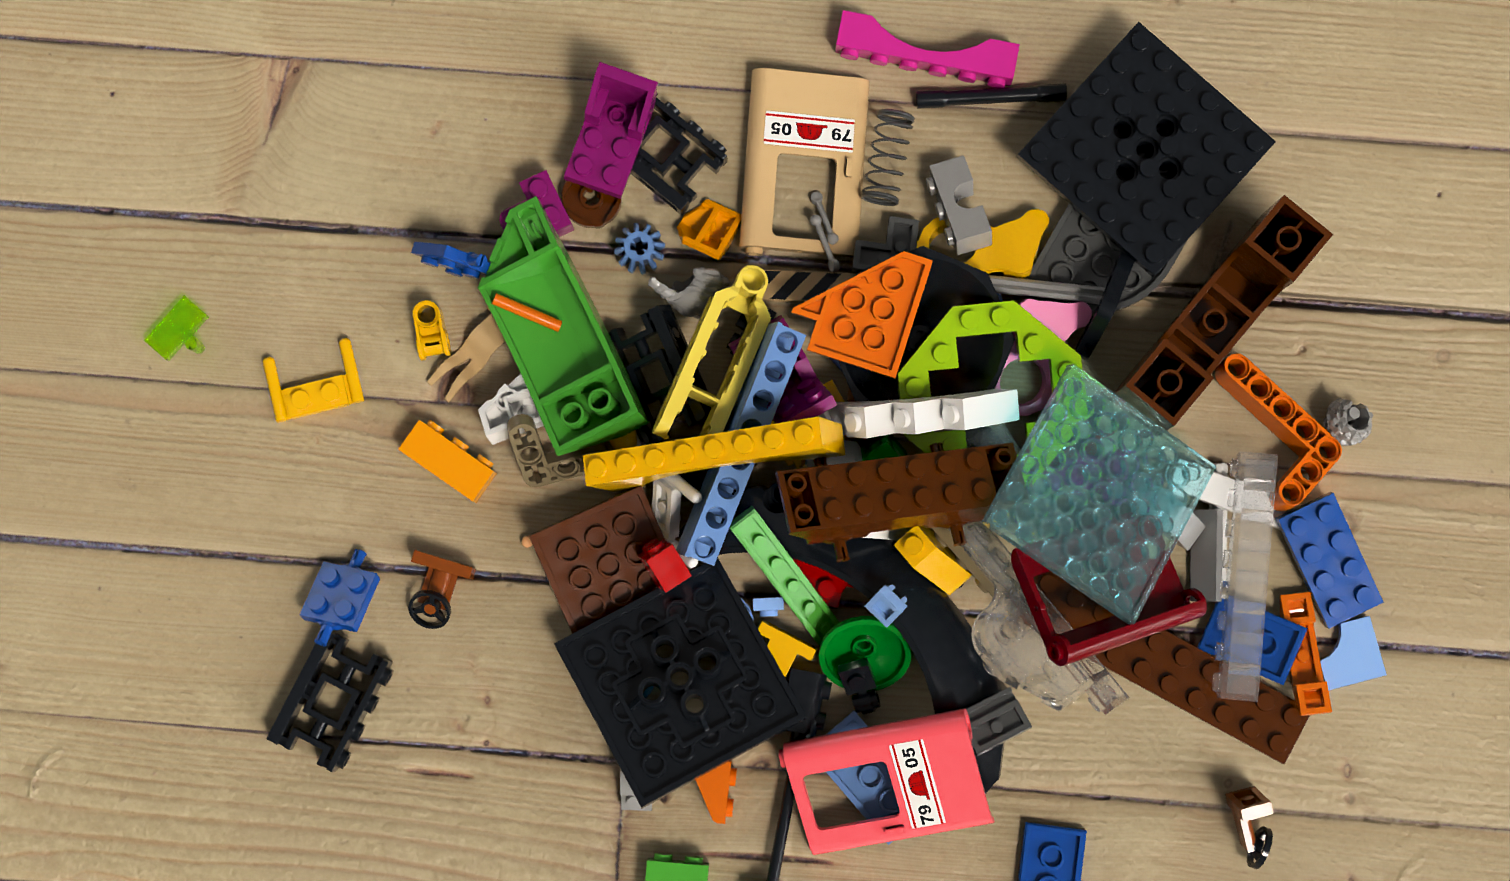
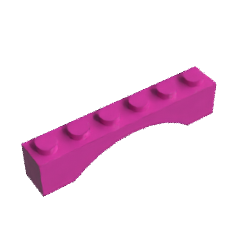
M843 10L835 53H841L840 56L849 60H857L858 57L870 59V62L875 65L886 66L887 63L899 65L900 69L906 71H916L918 68L928 70L930 75L945 77L946 74L958 76V80L974 83L976 80L987 82V85L990 87L1005 88V85L1010 86L1013 81L1020 44L989 39L977 46L963 50L948 52L929 51L911 46L895 38L871 15Z

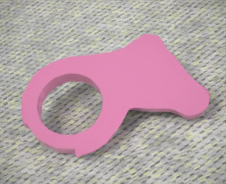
M1024 299L1019 303L1021 307L1064 342L1075 330L1085 327L1092 315L1089 305L1082 301L1060 303ZM1012 332L1015 341L1004 368L1010 362L1018 359L1015 332ZM1049 359L1034 360L1042 374V385L1038 394L1032 400L1024 404H1018L1020 416L1036 413L1042 410L1050 401L1053 402ZM999 378V380H998V383H997L995 389H1001V388H1000V378Z

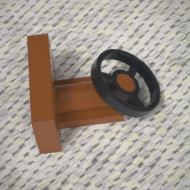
M414 550L411 562L429 568L422 590L414 594L409 602V614L422 627L428 629L441 628L448 622L451 616L450 601L458 576L473 580L476 569ZM419 597L418 602L423 604L413 608L414 600ZM441 609H442V610H446V612H447L446 618H445L443 612L441 611ZM423 613L428 617H436L441 622L429 623L422 620L417 614Z
M1255 786L1226 793L1225 796L1228 806L1232 809L1240 844L1247 851V865L1250 868L1259 869L1270 852L1273 833L1270 828L1262 826L1254 834L1251 820L1274 813L1271 801Z

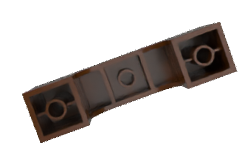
M1283 195L1257 219L1109 399L1155 437L1174 427L1214 379L1211 374L1273 299L1298 278L1333 234L1286 195Z

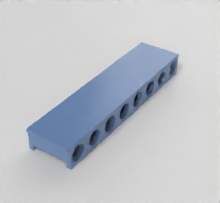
M781 322L768 325L723 432L771 424L805 340V334L782 325L783 323ZM795 340V345H794L793 349L790 350V349H791V346H792V344H793V341ZM747 463L746 466L739 464L708 469L699 491L702 494V500L693 506L676 548L678 554L694 558L712 566L715 565L755 463ZM713 547L712 552L708 555L710 548Z

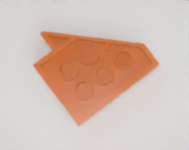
M903 251L792 308L791 313L816 321L807 351L895 379L933 260Z

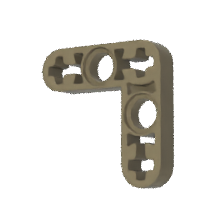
M519 414L510 418L507 423L509 440L523 479L531 487H541L585 475L583 455L608 451L607 446L604 443H600L560 456L556 455L555 451L545 454L532 417ZM520 428H524L526 431V436L522 438L519 431ZM529 447L537 449L534 453L529 455L521 453L524 449ZM566 460L573 462L569 467L563 468L558 466ZM537 464L539 473H534L532 466Z

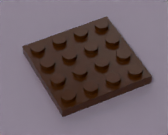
M642 486L629 489L528 535L572 634L658 589L637 556L643 552L642 547L656 538L658 541L665 540Z

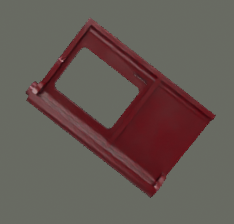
M1130 511L1016 547L1011 553L1013 570L1042 637L1047 655L1058 666L1068 665L1204 616L1207 610L1206 599L1202 592L1196 588L1183 589L1159 530L1136 511ZM1087 559H1093L1099 568L1112 599L1116 614L1057 634L1038 592L1034 577ZM1190 596H1193L1196 602L1190 603Z

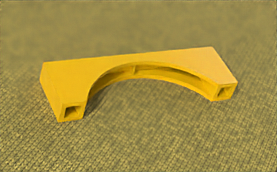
M818 416L583 455L586 486L616 492L638 486L643 487L647 483L661 478L709 468L757 462L814 460L818 457L831 458L845 455L842 424Z

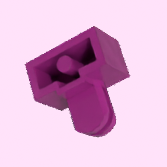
M547 170L519 182L526 199L504 209L500 213L499 221L504 230L507 225L505 220L509 210L537 196L559 237L574 231V227Z

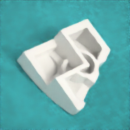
M521 373L509 385L504 384L493 399L487 400L478 409L485 435L492 445L509 439L507 423L515 415H529L534 420L536 428L544 426ZM524 428L519 429L520 434L526 433Z

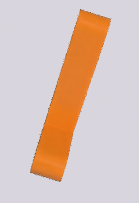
M1237 353L1231 354L1216 367L1215 378L1217 382L1299 456L1269 493V503L1273 509L1279 512L1288 511L1300 504L1338 461L1342 454L1341 444L1247 357ZM1228 365L1235 368L1237 376L1230 373ZM1251 386L1258 389L1260 396L1253 394ZM1274 406L1280 409L1282 417L1276 415L1273 409ZM1296 427L1303 430L1305 438L1299 436ZM1319 447L1326 451L1327 458L1322 457ZM1301 468L1307 471L1309 480L1302 476ZM1282 489L1290 494L1291 501H1287L1283 497Z

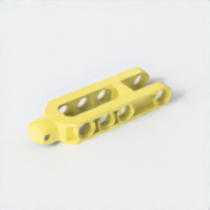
M747 265L739 271L732 287L717 291L714 296L709 297L652 430L653 434L666 440L669 438L668 432L675 417L682 411L687 397L711 407L700 436L724 431L771 320L767 306L762 300L768 286V277L760 267ZM729 307L744 314L747 325L716 396L694 386L695 378H693L699 361L707 353L705 347L710 335L719 325L717 319L721 310Z

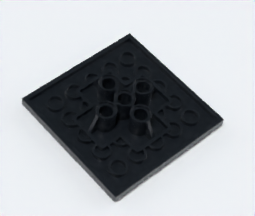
M1138 22L1016 157L1149 275L1154 277L1276 141L1144 25ZM1157 125L1167 126L1170 130V136H1161L1157 132ZM1118 126L1125 128L1128 137L1124 139L1118 138L1114 134V128ZM1137 147H1146L1150 151V158L1144 159L1139 157L1136 151ZM1162 166L1169 167L1173 172V178L1166 179L1162 177L1159 168ZM1120 168L1128 170L1131 176L1130 180L1122 181L1119 179L1116 170Z
M718 557L714 566L705 563L690 571L692 575L690 578L665 593L658 588L554 643L641 809L807 719L806 714ZM662 645H669L674 649V652L668 658H661L656 653L657 649ZM704 657H711L715 660L716 665L711 670H703L698 663ZM676 672H684L688 675L689 679L683 685H676L671 681V677ZM654 686L659 688L661 691L660 696L655 700L646 699L643 694L648 687ZM691 699H699L704 706L699 712L692 713L687 710L686 704Z

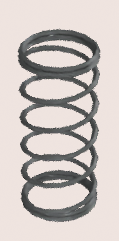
M881 109L877 111L876 116L885 123L876 125L874 131L882 138L871 142L872 148L880 154L868 158L870 165L878 170H872L865 174V178L876 186H868L862 189L861 198L873 204L896 206L899 204V199L896 196L879 191L865 190L883 188L899 192L901 189L874 182L868 178V174L883 172L903 176L904 173L883 169L873 164L871 159L875 157H891L906 160L907 157L885 153L874 147V143L892 141L908 145L910 142L904 139L887 137L878 132L877 127L894 125L912 129L913 126L911 124L914 123L915 118L907 112ZM885 115H894V116H899V117H903V118H906V119L891 118V117H888V116H885Z

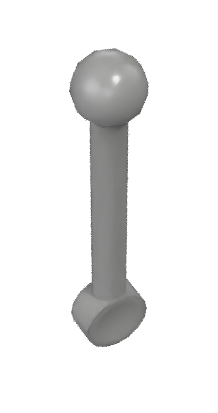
M813 192L811 194V202L817 206L828 234V243L834 245L838 242L839 238L837 234L833 233L823 208V196L820 192Z
M813 215L810 218V223L816 227L829 260V270L831 272L838 271L840 265L838 260L834 259L822 229V218L819 215Z

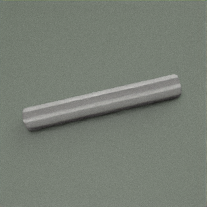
M989 275L996 293L1099 304L1105 289L1104 287Z

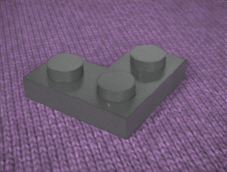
M889 216L885 244L856 240L852 272L858 273L903 251L908 252L916 249L919 220Z

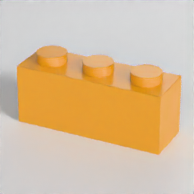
M418 420L398 450L468 499L477 503L497 475L496 472L491 470L494 464L480 454L475 459L466 452L469 446L456 437L450 441L441 434L444 429L433 421L429 420L425 424Z

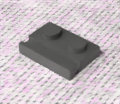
M1011 687L966 709L971 722L972 746L976 757L1032 728L1020 703L1012 693Z

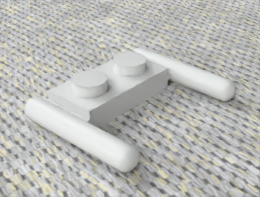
M679 474L653 481L652 511L665 540L673 544L675 549L679 543L675 538L679 537L682 494L694 504L702 500V494ZM680 555L685 565L689 568H694L698 564V560Z

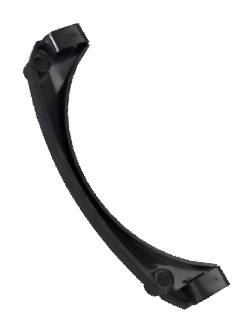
M777 482L769 488L765 485L745 487L733 520L750 506H753L792 559L816 566L837 576L863 593L868 599H871L884 585L887 587L894 585L895 589L893 592L900 599L904 596L907 598L905 604L908 607L892 623L912 649L924 673L932 697L935 714L967 709L1007 688L987 650L963 614L942 589L909 564L894 546L896 542L887 539L852 538L846 542L850 559L845 562H836V555L832 544L815 543L807 545L806 539L789 535ZM686 524L679 530V537H677L679 540L681 539ZM729 528L719 555L748 553ZM713 547L710 548L708 555L712 552ZM1005 742L976 757L985 794L1001 776Z

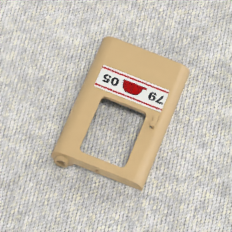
M771 68L752 70L739 248L745 250L746 255L762 256L763 251L767 250L826 255L821 240L776 236L772 231L777 158L781 154L826 158L835 161L831 228L833 233L838 235L839 240L836 244H829L833 256L853 258L855 242L859 240L870 81L857 77Z

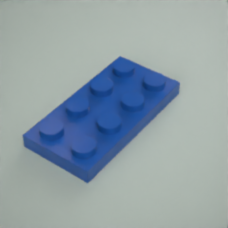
M1328 492L1275 518L1309 592H1311V597L1326 628L1330 629L1384 603L1334 493Z

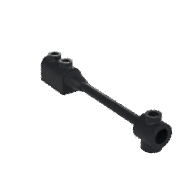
M791 668L788 684L806 714L807 719L787 729L790 731L789 741L816 736L817 730L823 731L826 712H821L823 699L829 700L832 682L826 681L827 675ZM788 772L766 881H779L795 799Z

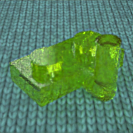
M184 295L144 341L167 361H170L184 344L187 349L196 354H201L204 352L205 346L193 334L209 316Z

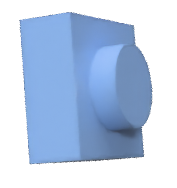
M782 597L753 599V611H759L760 617L778 616V610H784V600Z

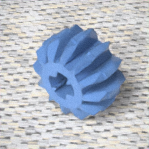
M634 223L633 228L635 232L631 233L628 228L624 227L622 231L627 238L616 237V243L623 247L614 249V253L616 256H623L618 261L621 267L630 262L628 266L629 273H633L636 267L639 266L640 272L643 275L646 274L645 265L647 264L651 269H657L653 259L663 261L664 255L658 252V250L664 249L665 243L661 241L656 242L661 237L659 231L649 235L651 225L646 224L642 232L640 231L639 224ZM642 243L643 247H648V249H643L644 254L637 255L636 250H632V248L636 249L635 244Z

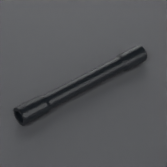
M1066 83L1040 84L1030 87L916 91L917 109L943 108L953 105L1031 101L1061 102L1067 100Z

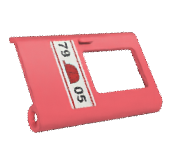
M965 708L784 742L783 749L779 750V761L781 767L787 769L808 844L813 855L993 824L995 822L989 809L973 750L971 722ZM876 762H884L887 765L900 811L898 814L829 827H819L817 825L804 782L806 775Z

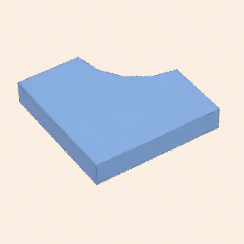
M1370 616L1338 624L1339 637L1335 648L1328 656L1320 659L1324 682L1327 681L1328 691L1386 676Z

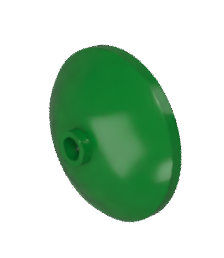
M859 616L836 624L825 634L819 647V662L827 678L834 684L844 688L838 674V665L868 658L876 679L877 688L875 689L881 690L897 682L906 673L911 662V648L893 623L886 628L874 616Z

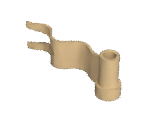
M492 313L470 333L462 347L445 360L427 381L432 386L448 371L469 358L472 359L457 376L444 398L448 402L454 398L467 381L483 369L493 353L505 342Z

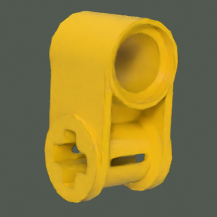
M429 300L419 302L413 309V320L420 360L423 361L428 356L439 354L450 356V340L442 309ZM426 308H434V320L429 323L422 322V311Z

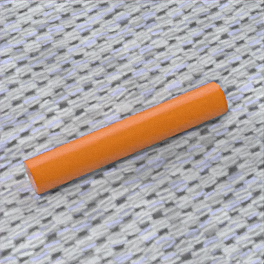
M498 293L495 294L491 304L556 332L559 331L562 325V320Z

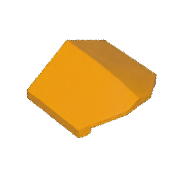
M706 199L700 206L683 216L677 226V231L682 244L720 260L729 250L740 227L742 214Z

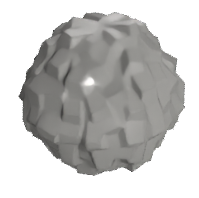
M1338 398L1327 408L1326 417L1324 418L1325 429L1342 446L1361 443L1371 433L1372 412H1369L1367 406L1361 403L1351 405L1352 401Z

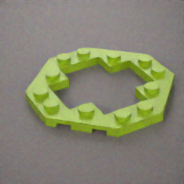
M1014 300L953 306L897 373L899 399L931 397L928 371L959 368L956 337L1015 332L1018 362L1049 359L1055 420L1024 423L1027 454L1017 455L1024 485L1033 484L1087 418L1081 355ZM965 430L903 434L905 438L924 453H931L929 446L939 442L943 444L944 451L967 448Z

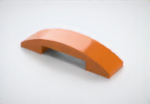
M1311 592L1280 595V617L1307 628L1289 672L1300 716L1331 713L1332 707L1327 681L1324 682L1314 630L1316 619Z

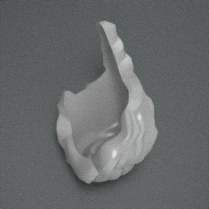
M701 267L694 268V275L686 281H675L672 288L662 284L654 277H650L648 286L652 287L657 294H660L661 298L666 299L673 306V309L677 310L684 317L700 319L709 297L714 296L717 291L728 288L731 282L720 271L714 268Z

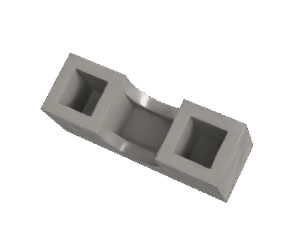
M964 155L929 165L930 177L926 178V184L930 195H936L938 203H935V209L939 220H945L947 228H944V234L948 245H954L957 255L991 246L992 229L983 205L975 208H963L957 204L961 199L974 195L973 178Z

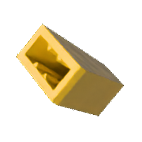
M924 526L912 527L894 546L916 571L948 595H951L972 576V573L969 570H965L955 559L956 555L948 546L944 547L936 539L934 530L931 528L925 529Z

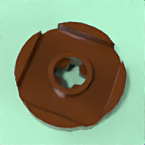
M566 180L562 189L563 206L568 217L574 223L585 228L600 229L613 221L618 215L622 205V198L619 199L597 191V197L600 201L597 204L592 203L588 205L584 195L586 192L592 194L594 190Z

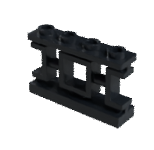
M656 98L654 109L666 118L668 122H665L657 115L648 125L631 175L682 216L688 210L689 204L697 198V193L687 185L704 165L717 174L722 165L724 166L728 162L727 155L725 154L727 150L717 140L713 139L710 142L702 135L704 131L695 122L690 120L687 123L679 116L681 112L672 103L667 101L664 104ZM658 128L662 129L679 143L662 165L642 149ZM683 134L711 155L714 160L705 153L693 165L686 160L682 154L690 146V141ZM675 165L685 174L677 183V188L684 195H680L652 171L656 170L664 177L671 167Z
M670 304L657 305L649 309L648 313L640 315L646 329L630 338H627L623 328H614L608 333L649 421L648 424L636 429L639 439L645 445L660 443L666 440L652 433L656 419H653L647 405L658 400L661 406L663 405L688 347ZM658 333L664 349H659L652 353L646 339ZM635 345L641 359L629 364L623 349H628ZM660 360L670 385L652 394L641 368ZM697 367L693 378H695L693 385L708 392ZM687 397L688 404H685L682 411L675 417L684 415L688 426H694L707 419L711 407Z
M334 631L330 635L327 646H320L315 643L266 738L276 745L284 746L288 750L294 748L298 738L322 749L323 752L316 764L327 768L326 770L330 772H336L338 768L343 769L351 756V752L348 749L352 741L357 742L366 726L362 722L367 712L373 713L380 699L376 695L381 685L386 686L394 670L390 669L393 662L378 654L372 655L367 666L342 654L349 639L340 636V634ZM335 644L336 647L331 657L345 663V666L338 679L327 673H322L318 682H316ZM376 666H379L359 704L358 701L363 691L349 685L356 669L371 676ZM327 682L352 695L339 721L314 708ZM307 699L308 701L303 712L317 719L310 733L298 727L293 728L290 736L287 737ZM348 721H350L332 759H330L329 757L335 746L321 740L327 725L342 731Z

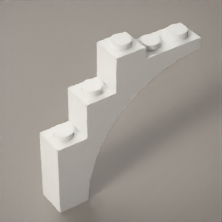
M990 389L913 399L836 402L837 406L819 415V417L842 424L843 435L851 438H872L893 433L920 434L942 429L969 430L1020 420L1017 389Z

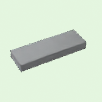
M1191 510L1205 525V529L1191 546L1190 588H1196L1202 592L1206 602H1222L1223 510ZM1190 596V601L1196 602V599Z

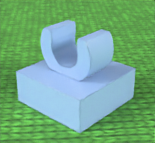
M884 585L865 605L886 628L908 607L905 604L907 598L904 596L900 599L893 592L895 589L894 585H889L888 587Z

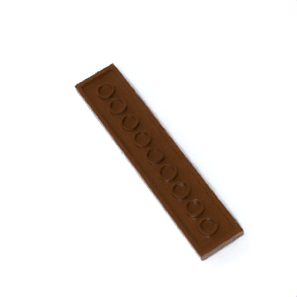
M1055 570L1034 577L1038 592L1057 634L1116 614L1112 601ZM1023 596L1012 617L1039 632L1025 596ZM1166 630L1087 657L1281 764L1286 763L1310 715L1300 716L1295 700Z

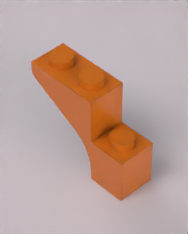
M732 761L696 779L712 820L720 824H725L726 817H732L734 799L728 798L729 786H735L737 768L731 767Z

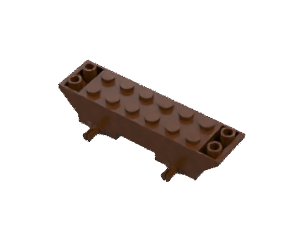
M939 442L929 446L931 453L828 465L826 457H818L813 460L815 467L777 471L775 475L789 535L806 539L807 545L815 543L832 544L834 546L836 562H845L850 559L846 542L852 538L867 537L871 532L924 526L925 529L935 527L950 529L954 546L964 545L967 543L963 530L964 525L983 521L988 516L1028 502L1014 444L1012 442L944 451L943 444Z

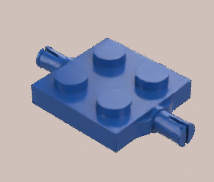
M414 241L411 251L412 254L422 257L421 263L437 268L440 265L446 268V273L458 277L465 275L470 278L479 279L480 275L486 276L491 264L487 261L486 255L464 252L443 244Z
M360 549L354 550L352 558L347 565L323 561L299 614L303 620L314 622L321 626L314 640L320 646H327L333 630L358 631L380 581L377 573L360 569L367 555Z

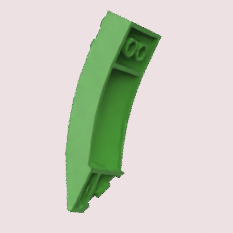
M535 196L510 209L505 220L507 225L502 237L497 239L489 259L491 264L485 278H481L478 289L519 368L556 455H564L623 437L648 424L647 416L607 329L538 197ZM498 293L562 320L559 331L556 332L491 304L495 294Z

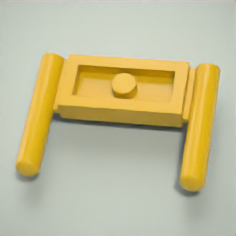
M343 338L339 341L345 375H338L281 390L274 358L266 357L263 359L264 371L277 423L365 401L350 339Z

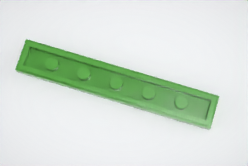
M750 506L732 520L729 528L820 647L825 634L840 622L753 506Z

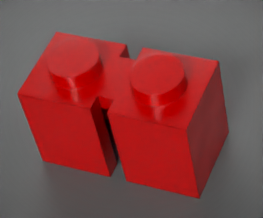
M657 538L651 540L642 547L643 552L637 555L655 585L665 593L692 576L673 544L664 539L658 541Z

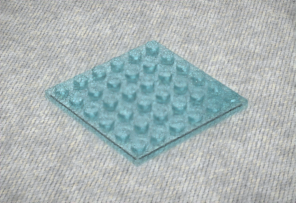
M1070 364L1065 368L981 523L1128 625L1135 624L1216 466L1075 364Z

